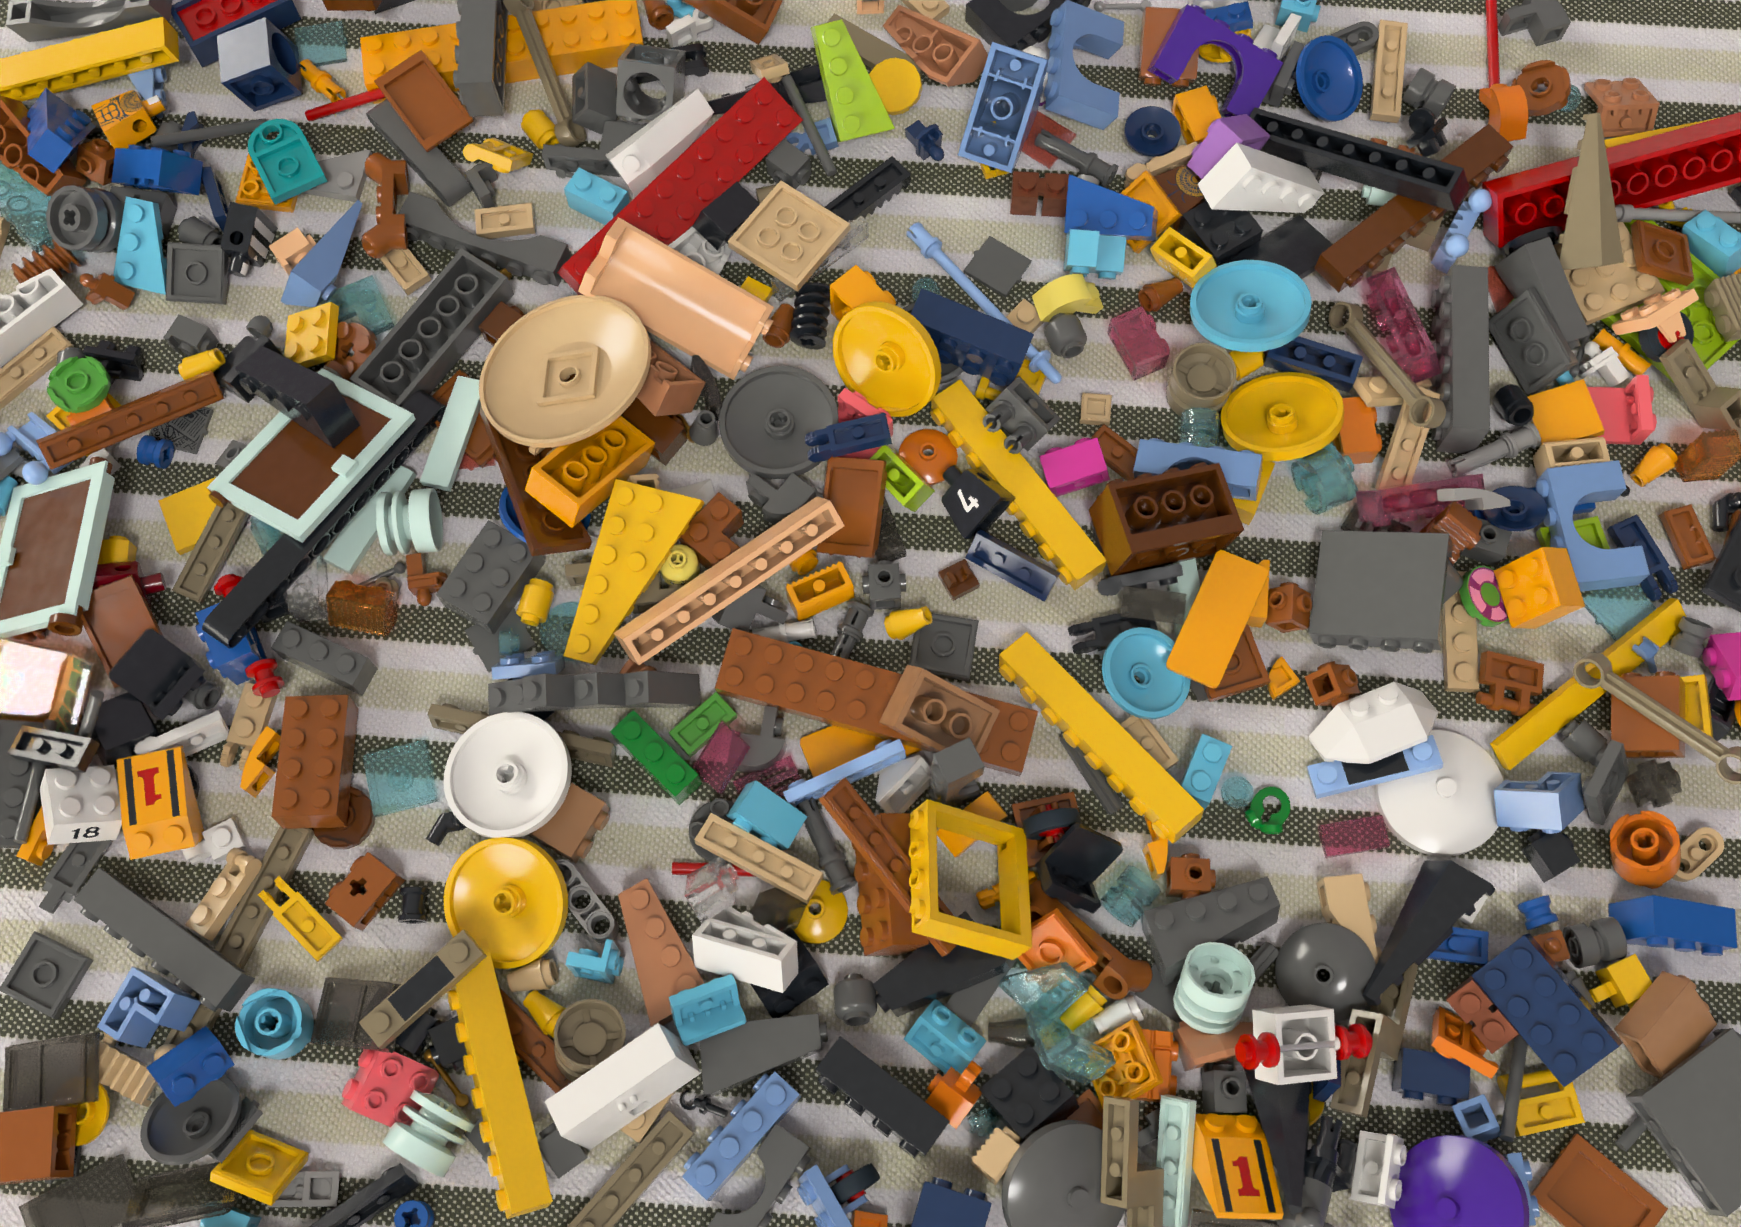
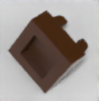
M966 559L938 572V577L952 601L978 589L980 586Z

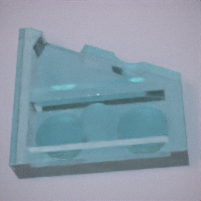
M1065 961L1004 976L998 986L1046 1028L1088 991L1090 983Z

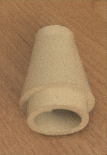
M541 957L514 972L508 973L507 982L511 992L551 989L552 985L559 982V973L555 961L552 958L545 959Z

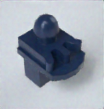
M917 120L905 128V137L916 148V155L920 156L923 161L930 156L935 161H941L944 158L945 154L941 148L943 133L939 130L937 124L925 127L920 120Z

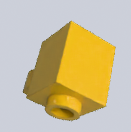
M1633 954L1595 971L1601 985L1588 991L1595 1003L1609 997L1615 1008L1628 1005L1629 1009H1631L1650 987L1652 981L1636 954Z

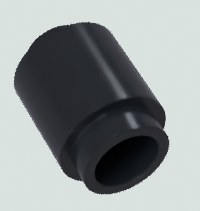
M1514 384L1506 385L1500 388L1494 395V406L1509 424L1523 426L1533 418V403L1519 386Z

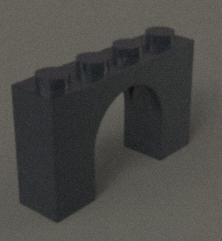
M971 0L966 4L965 22L990 46L992 42H996L1022 51L1037 42H1043L1052 31V25H1050L1051 15L1066 0H1049L1050 4L1044 10L1030 15L1014 13L1007 9L999 0ZM1070 0L1085 7H1088L1091 0Z

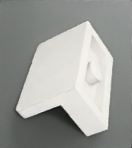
M1291 13L1281 30L1265 24L1253 44L1260 49L1267 48L1278 55L1277 59L1281 61L1294 41L1301 16Z

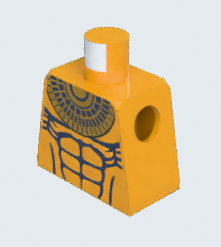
M135 90L125 92L91 106L102 131L114 149H128V145H135L155 133L157 128L151 117L166 111L158 95L141 101Z

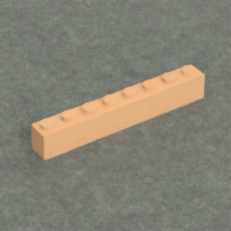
M817 496L614 632V635L628 657L638 665H641L845 525L831 501Z

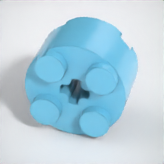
M265 988L251 994L242 1004L243 1007L235 1021V1032L240 1044L256 1055L274 1060L286 1059L296 1055L312 1040L314 1035V1018L309 1005L301 997L281 989ZM276 1024V1028L272 1030L271 1027Z

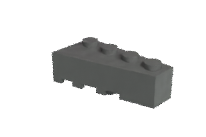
M1267 876L1143 911L1142 930L1164 986L1175 981V977L1181 975L1188 952L1195 946L1207 942L1224 943L1232 946L1239 941L1244 942L1276 924L1280 903Z

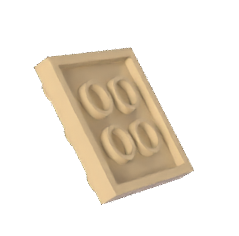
M780 180L728 240V247L798 292L850 231V223Z
M1618 222L1623 263L1564 270L1586 325L1643 304V300L1650 295L1658 292L1662 295L1665 292L1657 277L1636 270L1632 236L1623 222ZM1558 243L1553 246L1558 258H1560L1562 244Z

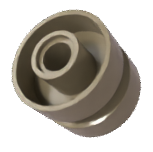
M1196 343L1184 348L1174 361L1166 386V398L1171 409L1178 416L1194 422L1207 421L1219 415L1229 398L1236 380V366L1232 357L1221 347L1210 343Z
M585 999L571 1004L561 1013L554 1029V1056L558 1069L571 1082L575 1081L625 1046L626 1027L618 1010L605 1001Z

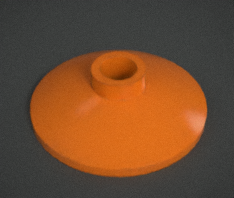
M922 429L915 431L904 439L899 448V455L929 485L944 481V472L949 467L957 465L958 454L956 447L951 443L946 434L937 430ZM929 449L934 453L926 456L923 454V451Z

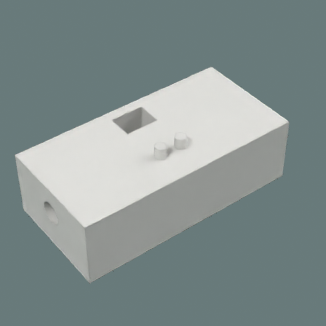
M657 1023L547 1099L545 1104L561 1137L591 1150L701 1074V1071L688 1047L683 1045L681 1038Z

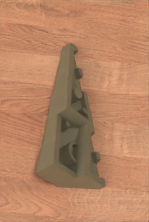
M1600 112L1584 114L1582 120L1586 121L1583 139L1578 140L1577 149L1581 150L1578 166L1572 169L1564 210V214L1568 215L1565 233L1560 234L1558 243L1562 244L1559 260L1563 270L1598 267L1624 262Z

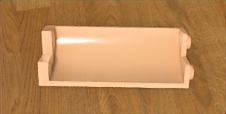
M619 217L607 232L600 251L585 272L578 292L585 296H605L625 304L639 317L646 331L732 380L735 379L740 370L744 373L746 372L753 359L749 355L760 334L766 336L773 323V320L769 318L774 309L772 305Z

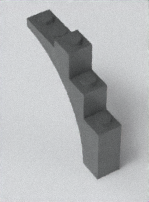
M647 670L626 674L593 672L579 675L545 673L524 676L523 679L488 684L489 715L503 712L528 713L593 708H682L699 706V674Z

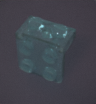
M1034 1010L1026 1013L1025 1016L1029 1024L1028 1032L1037 1043L1040 1051L1039 1059L1046 1069L1053 1070L1068 1079H1073L1087 1085L1094 1079L1102 1077L1106 1070L1116 1064L1111 1051L1073 1033L1071 1034L1065 1025Z

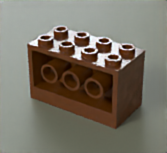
M1202 462L1185 470L1171 468L1159 475L1152 476L1151 473L1139 475L1134 480L1124 481L1122 478L1112 480L1106 484V488L1096 497L1095 502L1089 508V513L1111 576L1215 555L1217 551L1225 550L1244 531L1220 463L1207 465L1206 462Z

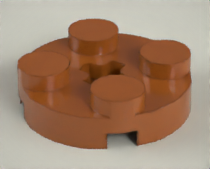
M1540 60L1528 64L1522 69V74L1518 76L1517 80L1514 78L1511 86L1520 85L1527 99L1528 117L1547 115L1566 106L1567 98L1571 92V80L1567 69L1563 66L1555 65V62L1551 60ZM1539 84H1544L1545 87H1548L1543 92H1534V90L1538 89Z
M338 323L335 359L333 361L345 367L352 376L375 350V340L378 341L376 335L370 329L358 323ZM352 347L354 355L347 356L349 349Z

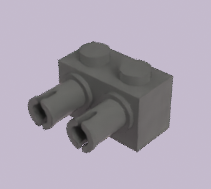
M1018 376L986 408L989 414L983 418V425L986 427L992 423L993 425L988 429L990 432H997L1003 426L1010 434L1004 440L1005 448L1007 449L1013 444L1014 447L1009 453L1018 454L1023 448L1028 452L1061 418Z

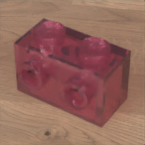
M1142 306L1110 319L1107 333L1134 381L1165 368L1170 354L1168 343L1164 338L1161 339L1159 337L1153 317L1150 314L1147 315Z

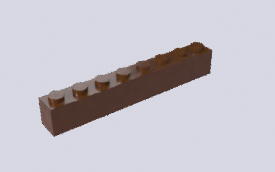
M1490 124L1484 126L1441 160V162L1464 168L1469 188L1462 201L1468 195V191L1471 188L1478 189L1481 187L1482 182L1487 181L1490 173L1493 171L1496 173L1500 172L1510 161L1507 157L1513 146ZM1397 194L1321 253L1314 269L1338 293L1347 286L1352 288L1363 278V273L1368 269L1371 271L1377 269L1385 260L1384 257L1390 252L1393 255L1396 254L1405 245V240L1410 236L1416 238L1424 231L1429 221L1433 220L1436 222L1446 213L1447 209Z
M501 301L479 325L484 340L494 346L501 335L525 314L514 305L509 307ZM576 374L570 375V377L564 382L572 380ZM637 397L621 414L623 418L655 442L651 456L665 466L688 440L685 424L674 415L670 417L668 415L654 416Z

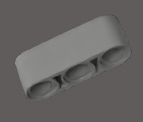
M564 859L555 861L560 871H571V878L566 882L568 908L596 942L605 944L606 939L614 940L619 932V925L571 862ZM590 895L591 901L586 908L577 909L575 907L579 896ZM603 919L610 921V927L606 933L595 934L594 928L598 921Z

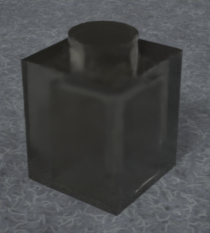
M774 887L758 894L751 914L753 915V920L760 925L769 924L785 933L798 927L807 904Z

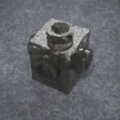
M1654 759L1636 766L1638 771L1629 775L1626 779L1637 808L1650 804L1654 808L1668 805L1673 802V796L1682 792L1680 776L1672 768L1670 761L1657 764Z

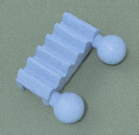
M1477 189L1470 194L1468 202H1462L1431 261L1437 270L1447 274L1457 257L1467 253L1469 249L1467 238L1480 212H1484L1491 207L1492 199L1489 191Z
M30 412L27 414L30 419L28 423L19 429L11 425L7 428V432H0V456L6 455L11 451L14 441L18 446L21 445L24 451H28L32 457L35 456L37 461H30L24 465L22 476L26 482L39 485L46 481L49 474L48 471L51 469L36 440L57 431L36 414ZM72 462L52 469L51 472L56 474Z

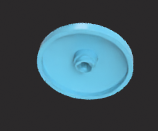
M1261 260L1234 261L1212 269L1198 280L1191 293L1190 316L1198 332L1207 340L1220 347L1240 352L1267 351L1291 342L1303 332L1310 318L1311 294L1305 282L1297 274L1281 265Z

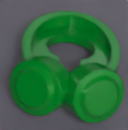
M1263 788L1254 796L1249 809L1244 811L1245 817L1256 830L1260 829L1264 834H1280L1283 832L1282 824L1290 813L1289 797L1280 788ZM1268 796L1276 797L1281 803L1280 811L1271 814L1268 822H1263L1261 819L1265 811L1263 800Z

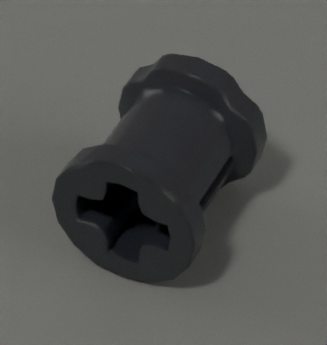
M424 887L400 888L399 894L403 896L402 915L398 916V922L406 924L427 923L428 916L425 915V898L429 895V889Z

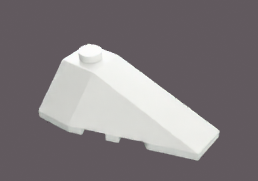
M696 88L605 156L634 197H636L692 145L714 111L700 90Z

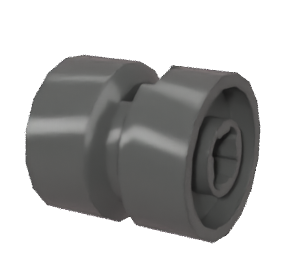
M1420 68L1407 88L1402 101L1414 108L1418 106L1427 108L1432 111L1435 119H1438L1453 95L1456 85L1444 79L1436 81L1435 74Z
M1609 916L1590 922L1589 927L1583 922L1566 926L1563 930V937L1570 953L1569 960L1576 968L1580 969L1597 965L1600 960L1610 962L1623 959L1627 955L1625 934L1621 925L1614 917Z

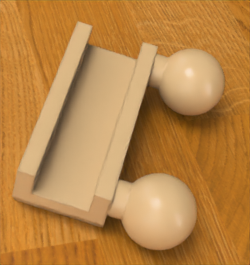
M103 1032L104 1038L102 1040L98 1039L79 1071L90 1075L89 1077L100 1081L101 1084L109 1086L110 1089L119 1092L120 1095L130 1098L131 1101L149 1107L152 1101L148 1097L157 1083L146 1067L148 1065L114 1047L116 1042L119 1041ZM164 1044L160 1046L154 1053V1061L172 1050L176 1045Z

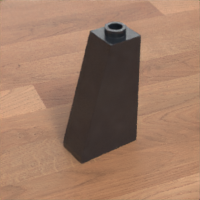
M966 911L958 916V918L974 922ZM929 941L928 945L915 950L873 984V987L878 992L875 1000L885 1013L891 1009L895 1016L899 1017L930 1004L934 999L940 1000L953 993L1003 974L1010 968L1003 957L957 945L948 955L942 957Z

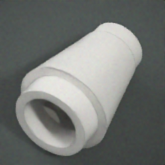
M1133 995L1116 1000L1092 1017L1100 1035L1112 1032L1131 1019L1138 1022L1144 1020Z

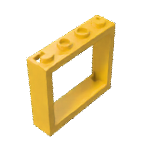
M929 799L924 801L910 813V822L908 823L910 828L908 853L911 858V874L909 877L911 906L909 913H911L912 932L1007 959H1016L1032 948L1027 843L1024 829ZM937 827L997 845L1001 929L939 912Z

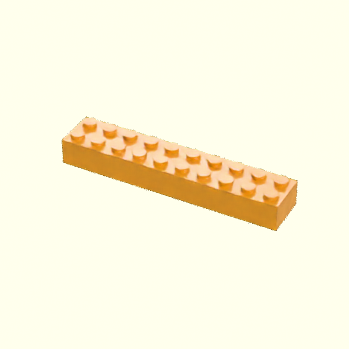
M605 0L532 11L557 76L576 73L587 62L603 69L618 67V58L630 43L644 45L636 0ZM508 15L505 84L540 79L517 18L513 15ZM456 23L360 37L364 83L367 91L379 88L374 80L420 50L423 51L452 92L460 91L459 88H455L453 81V72L458 70L454 52L455 46H459ZM386 98L374 101L373 104L381 103Z

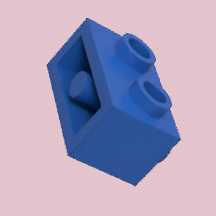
M205 1026L146 1068L162 1092L176 1107L180 1103L192 1099L197 1091L211 1081L221 1078L235 1064L220 1041Z

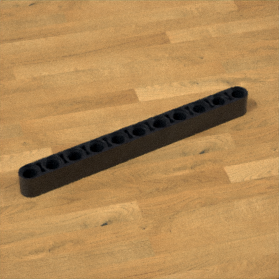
M423 390L417 391L402 407L414 414L415 421L303 543L284 533L207 616L202 630L227 648L235 647L437 427L435 422L442 421L446 406Z

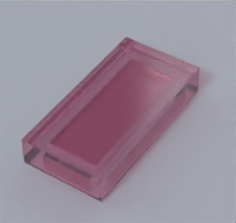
M1382 815L1324 824L1318 827L1325 859L1390 847Z

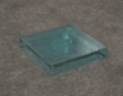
M425 740L362 755L372 811L375 817L438 802L428 745Z

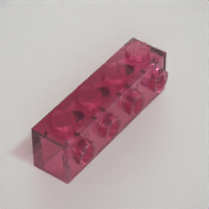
M1395 267L1366 278L1370 294L1366 295L1368 305L1372 312L1378 311L1379 315L1375 316L1377 324L1382 333L1387 331L1389 335L1385 338L1391 354L1397 352L1399 358L1395 360L1415 384L1441 374L1436 351Z
M1483 474L1456 475L1356 491L1359 522H1372V527L1391 525V520L1398 518L1399 522L1417 521V515L1425 514V518H1434L1453 502L1438 501L1437 489L1477 488L1485 490ZM1465 500L1457 501L1458 504L1465 508Z

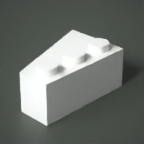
M726 898L723 899L692 935L694 965L696 968L723 976L732 974L734 979L781 993L787 989L798 974L797 941L769 924L762 926L755 922L751 913L747 911L740 913L732 908V902Z

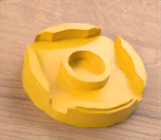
M896 57L885 59L870 72L869 76L889 115L904 114L920 99L923 89L921 76L916 67L909 61Z

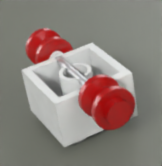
M1308 1004L1252 1009L1253 1035L1243 1034L1240 1036L1235 1046V1055L1245 1069H1255V1079L1276 1085L1337 1079L1336 1059L1347 1060L1351 1054L1358 1059L1366 1058L1372 1048L1373 1039L1363 1024H1351L1348 1030L1342 1025H1335L1334 1009Z

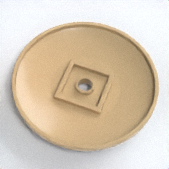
M568 296L535 308L518 319L501 335L485 360L479 381V397L485 416L492 426L504 437L515 443L530 447H558L578 442L594 435L615 421L631 405L642 389L651 362V345L648 333L634 311L625 304L605 296ZM576 374L572 380L564 382L570 377V375Z

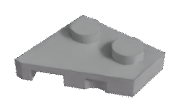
M363 150L318 161L327 182L304 193L351 202L360 200L367 178L365 161L372 154L371 150Z

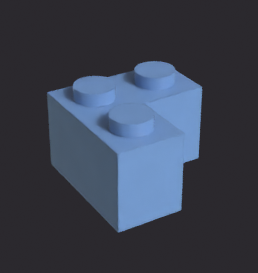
M1548 771L1538 781L1504 780L1494 789L1497 826L1510 827V830L1515 832L1527 831L1529 829H1542V832L1547 834L1561 832L1584 810L1581 773Z
M132 966L97 1028L119 1042L146 1048L159 1025L184 1032L201 1003L197 998L162 976Z

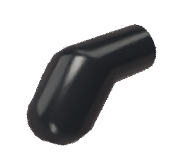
M1740 492L1726 494L1714 502L1712 506L1713 531L1725 532L1729 530V516L1736 510L1741 509Z
M452 811L445 812L438 817L425 839L440 846L447 833L460 831L467 827L456 818Z

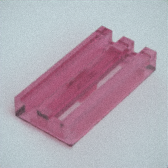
M790 755L775 762L770 767L757 770L733 781L738 795H740L743 790L742 787L746 784L760 780L786 767L789 770L761 782V784L768 788L792 776L795 781L801 778ZM795 781L781 786L772 792L781 797L784 795L783 792L788 790V786Z

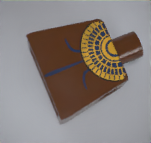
M1180 166L1154 176L1182 215L1206 201L1197 185L1202 179L1198 175L1194 177L1186 166ZM1182 216L1169 227L1178 231Z

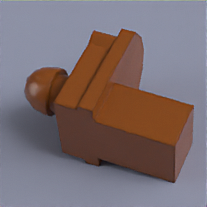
M84 273L79 279L81 285L85 288L88 287L90 290L85 299L91 301L94 305L105 300L125 310L129 307L135 292L114 281V276H109L106 273H102L95 278L92 274Z
M422 553L406 555L408 589L416 596L419 605L428 606L432 601L430 593L438 592L448 578V575L443 572L427 573L426 560Z
M1560 929L1532 936L1554 962L1570 959V953Z

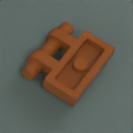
M1492 651L1481 653L1478 683L1489 685L1490 689L1489 693L1479 691L1475 698L1476 703L1485 705L1489 710L1499 711L1503 709L1511 711L1512 715L1523 717L1537 706L1530 703V695L1538 696L1542 694L1544 664ZM1505 689L1514 691L1515 698L1504 697Z

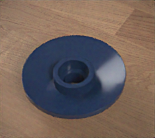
M1147 106L1137 109L1128 117L1125 123L1124 135L1127 143L1133 150L1145 156L1155 157L1165 155L1177 146L1181 136V127L1177 118L1168 110L1156 106Z
M1505 486L1492 492L1509 499L1511 506L1483 510L1485 518L1492 525L1507 531H1525L1538 526L1544 521L1547 514V504L1544 498L1532 489L1522 486Z

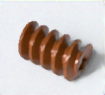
M53 239V249L45 244L41 245L44 255H40L34 250L31 252L34 259L33 262L22 257L23 268L14 263L11 264L13 274L20 284L50 268L60 279H63L61 269L71 274L73 272L71 263L78 267H82V265L71 250L59 246Z

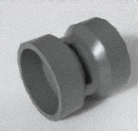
M1683 616L1678 624L1682 632L1673 636L1669 646L1683 654L1700 658L1704 651L1703 642L1710 637L1713 627L1702 621Z

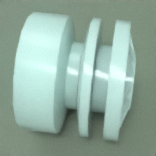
M434 488L412 490L409 496V503L402 491H396L393 495L390 492L378 494L376 502V529L380 546L386 556L396 555L398 551L402 555L408 554L412 542L418 553L439 552L443 544L442 510L439 497Z
M1207 942L1195 946L1188 952L1173 997L1174 1008L1181 1020L1191 1028L1207 1034H1222L1234 1029L1241 1020L1255 981L1253 965L1242 952L1224 943Z
M414 1090L410 1098L421 1105V1109L417 1110L405 1105L402 1110L413 1120L412 1124L409 1126L401 1122H394L383 1143L415 1165L437 1176L445 1177L456 1158L454 1153L446 1147L447 1142L451 1141L464 1145L466 1139L455 1132L456 1127L471 1132L476 1124L469 1120L461 1109L435 1094Z

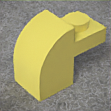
M1070 274L1059 277L1047 283L1032 295L1040 321L1050 322V319L1059 313L1074 314L1077 311L1097 314L1103 309L1098 289L1094 283L1085 282L1083 274Z

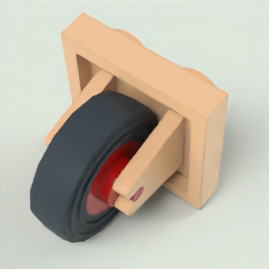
M1676 288L1663 295L1660 292L1645 298L1643 300L1644 305L1641 307H1633L1621 313L1622 319L1612 324L1611 327L1616 335L1639 331V342L1642 351L1653 361L1661 362L1659 357L1680 339H1689L1691 344H1693L1694 331L1692 324L1687 316L1680 311L1697 301L1699 297L1694 288L1684 291Z

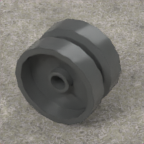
M76 185L63 186L53 194L48 202L46 211L47 228L53 240L59 246L68 250L95 253L109 252L118 246L124 208L121 201L113 193L104 189L86 188Z

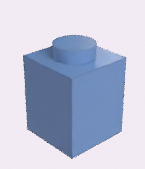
M1484 1094L1452 1106L1464 1136L1472 1137L1482 1142L1500 1136L1499 1124Z

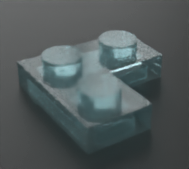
M372 275L337 289L328 301L323 299L320 302L321 305L332 302L339 306L338 323L358 315L361 325L370 329L375 335L390 330L395 326Z

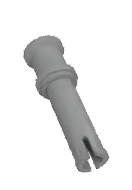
M1528 422L1522 426V429L1512 433L1504 432L1500 434L1495 442L1448 460L1449 470L1457 478L1503 457L1514 458L1520 451L1530 447L1533 449L1538 448L1541 445L1539 431L1533 423Z

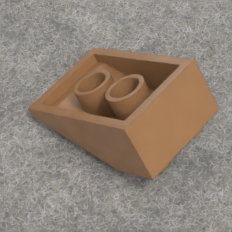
M907 665L879 723L937 752L970 737L976 751L980 754L1000 710L923 668Z

